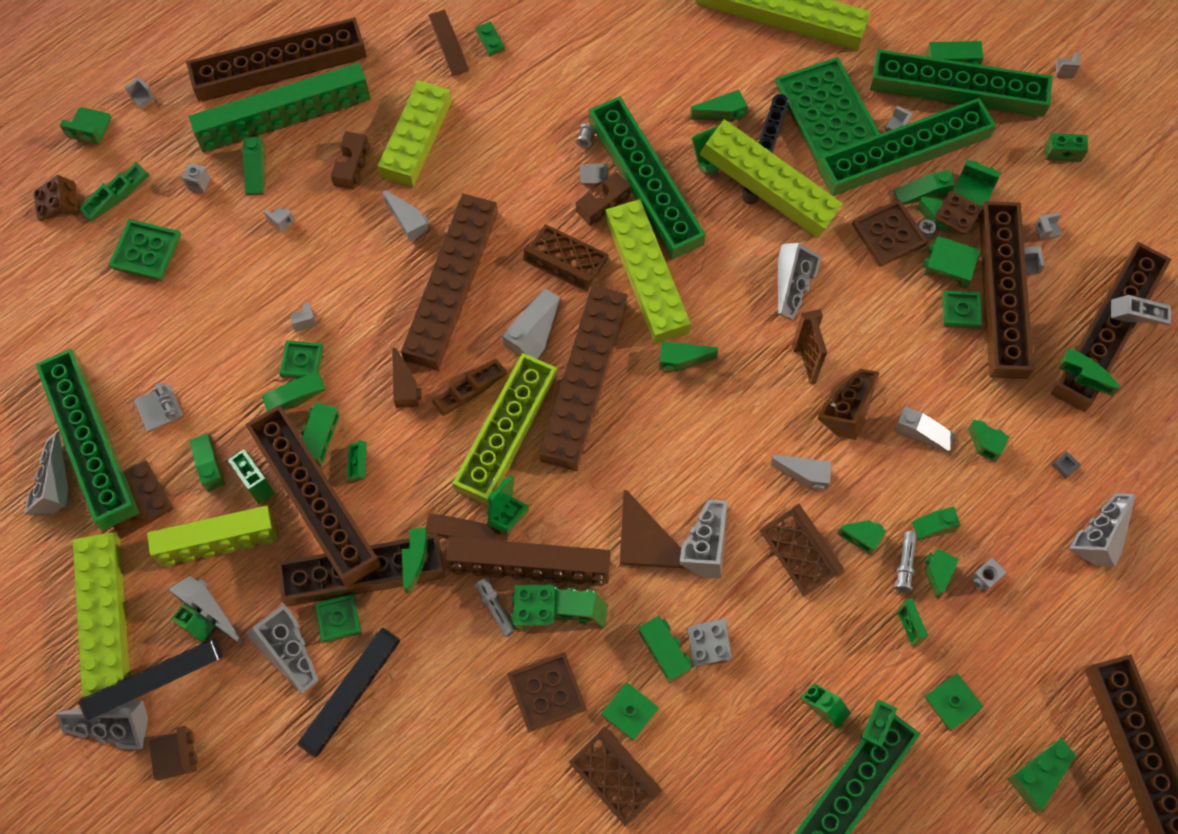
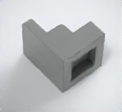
M1076 51L1072 59H1057L1056 77L1074 78L1080 67V52Z
M137 77L125 86L131 100L140 109H143L155 100L149 86L140 77Z
M896 106L885 131L909 124L913 113Z
M607 163L579 165L581 183H600L608 179Z
M278 207L272 214L267 209L264 211L267 221L281 233L295 221L292 212L287 208L283 210Z
M1060 212L1038 218L1034 226L1040 241L1061 236L1062 233L1057 224L1061 216Z
M1024 247L1026 275L1040 274L1045 266L1041 247Z
M309 302L302 304L304 311L291 314V324L295 332L317 326Z

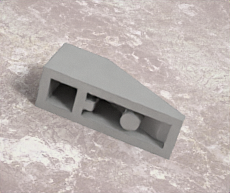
M386 190L382 192L387 206L409 242L429 232L427 226L429 221L425 214L421 215L417 208Z
M1126 295L1111 300V318L1125 322L1170 325L1171 306Z
M906 406L903 408L894 429L895 432L948 453L955 437L954 433L930 417Z
M772 455L771 466L807 488H812L815 491L827 490L830 484L831 461Z

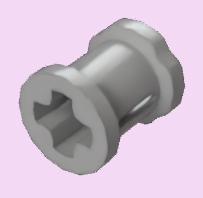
M582 124L576 143L580 147L589 148L592 144L591 138L595 133V128L592 125Z

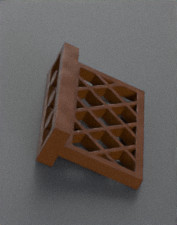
M545 224L531 245H527L524 249L523 261L588 292L591 283L609 258V254ZM547 231L553 234L554 238L545 239L544 234ZM566 240L570 245L561 247L559 241ZM556 242L557 248L548 249V243ZM544 244L545 250L540 251L535 247ZM582 248L586 253L577 254L575 249ZM572 250L573 255L564 257L563 251ZM560 252L561 258L556 259L551 254ZM599 256L602 259L601 261L593 262L591 257ZM588 257L590 263L581 265L579 259ZM576 260L577 266L568 265L566 261ZM592 268L593 273L589 275L583 272L582 269Z
M821 309L801 314L792 343L793 351L801 352L810 384L816 383L827 355L826 346L819 327L823 317Z
M798 503L792 507V510L759 531L804 597L829 580L844 573V568ZM791 515L796 521L795 529L783 527L784 520ZM771 528L780 529L778 540L769 538L766 531ZM782 530L794 532L792 543L780 540ZM796 533L804 534L807 537L806 545L794 543ZM779 544L791 546L789 556L779 553ZM793 546L805 549L803 559L791 557ZM807 549L817 552V562L805 560ZM790 560L802 562L800 573L791 571L789 568ZM804 563L816 565L814 575L802 573ZM818 566L827 567L831 574L825 578L816 576ZM802 576L813 578L812 586L806 590L800 584Z
M603 727L569 761L624 826L631 822L652 800L663 792L661 787L607 727ZM599 739L605 745V754H593V745ZM590 749V754H584L587 750ZM608 749L613 755H607ZM581 756H590L589 769H581L576 764V761ZM593 756L604 757V770L592 769ZM607 757L617 758L619 770H607ZM622 765L627 771H622ZM583 771H589V777ZM592 772H604L603 785H595L592 782ZM607 772L619 773L618 786L606 785ZM621 773H630L633 776V786H621ZM636 781L641 785V787H636ZM598 787H603V793L598 789ZM606 788H618L617 801H609L606 798ZM621 788L633 789L632 802L620 801ZM636 789H644L650 797L645 802H635ZM612 803L617 804V809L612 805ZM620 804H632V814L627 819L620 814Z

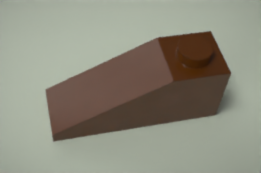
M392 348L394 404L396 408L419 406L418 399H422L421 388H418L416 380L398 350Z

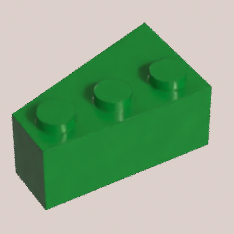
M555 587L556 620H579V624L583 625L586 624V621L596 623L599 628H604L608 604L596 591L586 589L584 592H579L574 588L559 590V588Z
M1060 738L1007 779L1036 814L1043 811L1076 755L1067 743Z

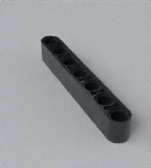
M783 94L774 96L759 140V144L767 148L771 153L774 152L787 111L788 98ZM744 187V202L755 204L759 196L749 193L752 191Z
M385 628L379 630L298 742L300 748L314 758L322 752L397 648L400 638Z
M213 638L84 697L77 702L85 720L88 721L221 659L223 655L216 639Z

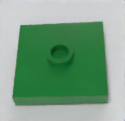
M943 291V327L981 329V293Z
M286 340L279 372L280 377L299 379L319 373L324 345L321 343Z
M354 594L314 603L322 643L362 634Z
M910 598L903 602L898 608L897 613L911 646L914 648L921 645L928 637V634L914 601Z
M958 673L924 696L949 731L984 707Z
M626 682L601 713V716L634 741L659 707Z

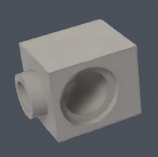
M188 163L182 176L187 189L201 193L205 192L211 179L206 167Z
M991 558L971 579L976 588L986 592L1007 572ZM983 573L989 574L991 580L985 579Z

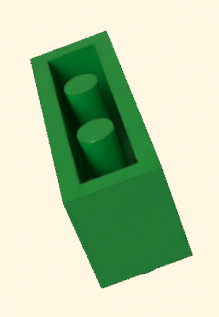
M981 41L929 42L926 50V57L981 65L984 59Z
M315 402L314 407L309 410L308 423L302 429V440L317 464L322 467L340 413L337 407Z
M659 615L638 627V633L668 683L671 684L691 671L692 667L690 665H692L689 656L683 654L680 650L682 646L676 636L672 637L669 632L671 628L666 619L662 620Z

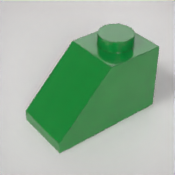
M922 196L917 209L925 219L932 220L939 230L951 231V228L935 220V215L944 201Z
M955 507L937 510L912 521L914 531L917 533V540L956 532L961 525Z
M867 520L842 525L837 534L869 555H872L886 530L883 529L881 524Z
M936 549L933 554L929 553L925 560V564H927L925 573L933 593L938 599L944 594L959 561L958 558L939 549Z
M184 603L171 618L173 622L201 642L210 637L215 627L213 623L199 612Z

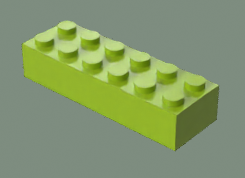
M417 80L378 164L381 178L414 187L452 103L449 89Z
M268 506L147 533L150 556L163 567H172L175 563L179 562L190 563L195 561L196 558L201 557L212 558L218 553L229 554L240 548L251 549L254 545L258 544L269 545L274 543L275 540H279L276 518Z

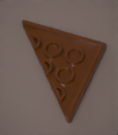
M624 490L620 564L685 568L680 565L682 548L627 490Z

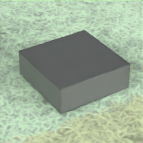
M1067 451L1052 464L1065 479L1081 465Z

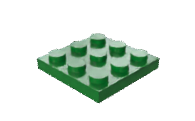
M128 219L108 266L113 270L162 281L182 234L177 230Z

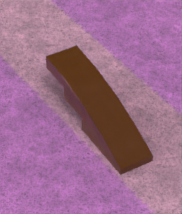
M445 9L428 14L452 77L468 72L467 63Z
M494 359L467 373L464 379L449 386L448 391L433 398L432 403L441 415L445 416L488 389L504 377L507 371L497 359Z
M431 513L428 514L425 527L428 534H437L438 537L448 540L449 537L507 541L509 533L505 534L484 523Z

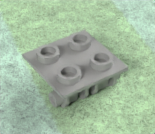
M157 383L154 391L134 400L147 432L184 416L170 384L165 386L162 383Z
M725 618L688 627L694 667L719 661L726 663L730 661L729 659H732Z

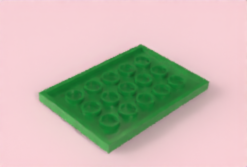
M839 57L775 78L774 83L780 94L787 96V108L817 165L822 155L880 134Z

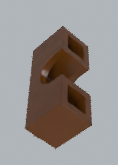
M345 131L341 150L343 156L351 158L346 162L335 161L331 173L334 186L354 189L356 183H359L360 169L365 165L364 157L370 148L366 135Z
M617 172L603 182V192L607 195L606 197L595 198L589 192L576 202V212L589 226L594 222H599L606 214V209L616 207L619 203L629 199L631 186Z

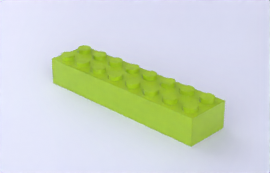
M725 119L700 152L702 157L816 238L827 228L843 204Z
M641 200L606 209V223L654 344L689 334L691 323Z
M521 354L452 483L454 491L489 506L488 496L499 487L501 481L506 476L557 378L556 367L527 354Z
M113 532L73 539L83 698L130 677L120 539Z

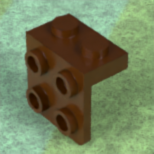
M56 175L34 191L36 214L39 221H44L58 210H63L73 215L79 212L75 181Z
M950 191L936 213L935 220L962 235H967L978 219L983 207Z
M186 726L176 728L177 733L153 738L149 741L155 780L160 781L197 771L196 764H198V758L193 746L195 737L193 731Z

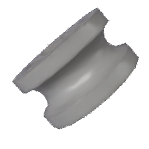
M925 219L921 221L919 229L925 238H929L934 234L936 225L932 220Z

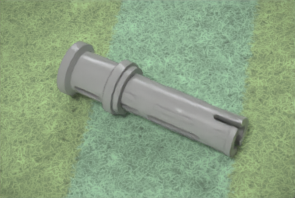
M912 531L904 533L901 564L896 570L898 578L897 584L894 585L895 590L906 593L912 592L911 581L912 576L915 575L912 567L917 533Z
M489 577L484 578L474 584L473 587L481 595L482 603L489 607L504 637H508L516 630L498 601V593L494 592L490 585Z

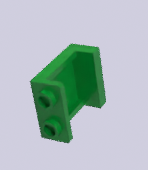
M938 236L935 243L931 242L928 252L931 255L930 258L926 257L923 268H926L924 275L928 276L929 272H934L961 281L959 287L967 289L972 279L980 250Z

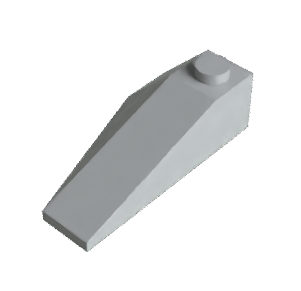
M799 243L782 244L778 257V314L790 320L794 319L801 306L802 296L805 292H808L811 279L816 277L821 260L819 254Z
M544 289L503 335L504 346L520 356L524 353L539 360L546 350L561 297Z
M57 432L46 440L39 461L42 466L33 479L37 482L34 491H29L24 512L26 515L56 514L68 504V484L60 435Z
M1115 493L1101 508L1102 512L1096 519L1092 518L1089 521L1090 525L1084 531L1080 530L1076 534L1069 548L1070 551L1095 566L1115 567L1122 554L1136 497L1135 494Z
M708 500L698 517L696 525L692 527L688 539L682 545L680 565L700 577L721 579L728 501Z
M189 576L169 589L181 602L199 612L240 645L244 643L212 593L206 588L208 584L198 577L195 580Z
M283 604L251 628L246 634L268 660L302 694L314 685L318 678L305 649L304 639L301 638L298 622L285 604Z
M131 700L88 721L85 720L80 708L61 711L56 714L61 731L82 738L89 736L98 739V742L102 744L106 742L116 744V748L142 749L144 747L148 715L143 700Z

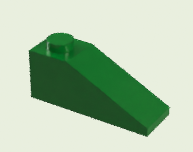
M736 90L691 106L690 118L723 121L725 119L729 122L740 120L746 116L748 105L740 90Z
M243 137V167L246 195L264 194L266 148L262 137Z
M950 170L931 173L894 189L896 200L900 199L903 205L918 203L922 196L933 199L947 197L949 192L953 191L955 183Z
M662 341L659 369L665 372L680 371L716 359L718 347Z
M209 434L191 439L190 444L196 470L205 490L208 492L226 485Z
M245 449L228 459L258 505L275 494Z

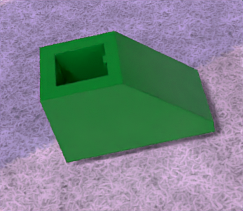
M974 419L968 427L977 453L996 462L1001 456L1010 436L1006 435L1002 430L987 426L985 422Z
M815 683L800 697L824 721L837 728L851 714L841 697Z

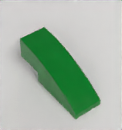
M1070 348L1063 355L1059 369L1077 375L1076 383L1113 396L1119 389L1120 385L1092 359Z
M315 373L281 385L262 395V399L267 411L278 405L284 411L291 406L294 408L325 391L326 388L320 373Z
M426 528L409 529L410 549H402L403 588L406 594L412 592L423 569L428 540Z

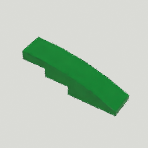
M135 162L124 174L119 172L108 185L103 183L79 209L92 221L121 202L150 175L139 163Z

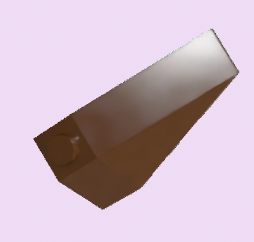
M860 369L847 381V385L842 390L839 389L835 393L834 398L824 403L818 415V420L838 437L857 440L870 405L879 372Z

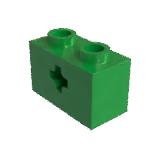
M1051 133L1045 144L1046 160L1082 162L1088 152L1087 135Z

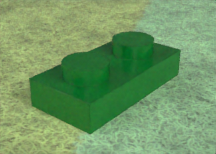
M491 21L475 27L476 33L489 57L505 51V46Z
M360 440L349 445L347 482L355 483L365 479L367 442Z
M877 699L861 739L881 748L897 708Z

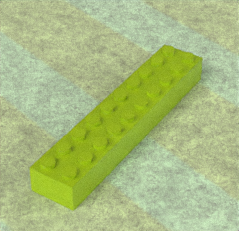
M696 0V4L857 51L859 50L871 13L869 10L833 0Z

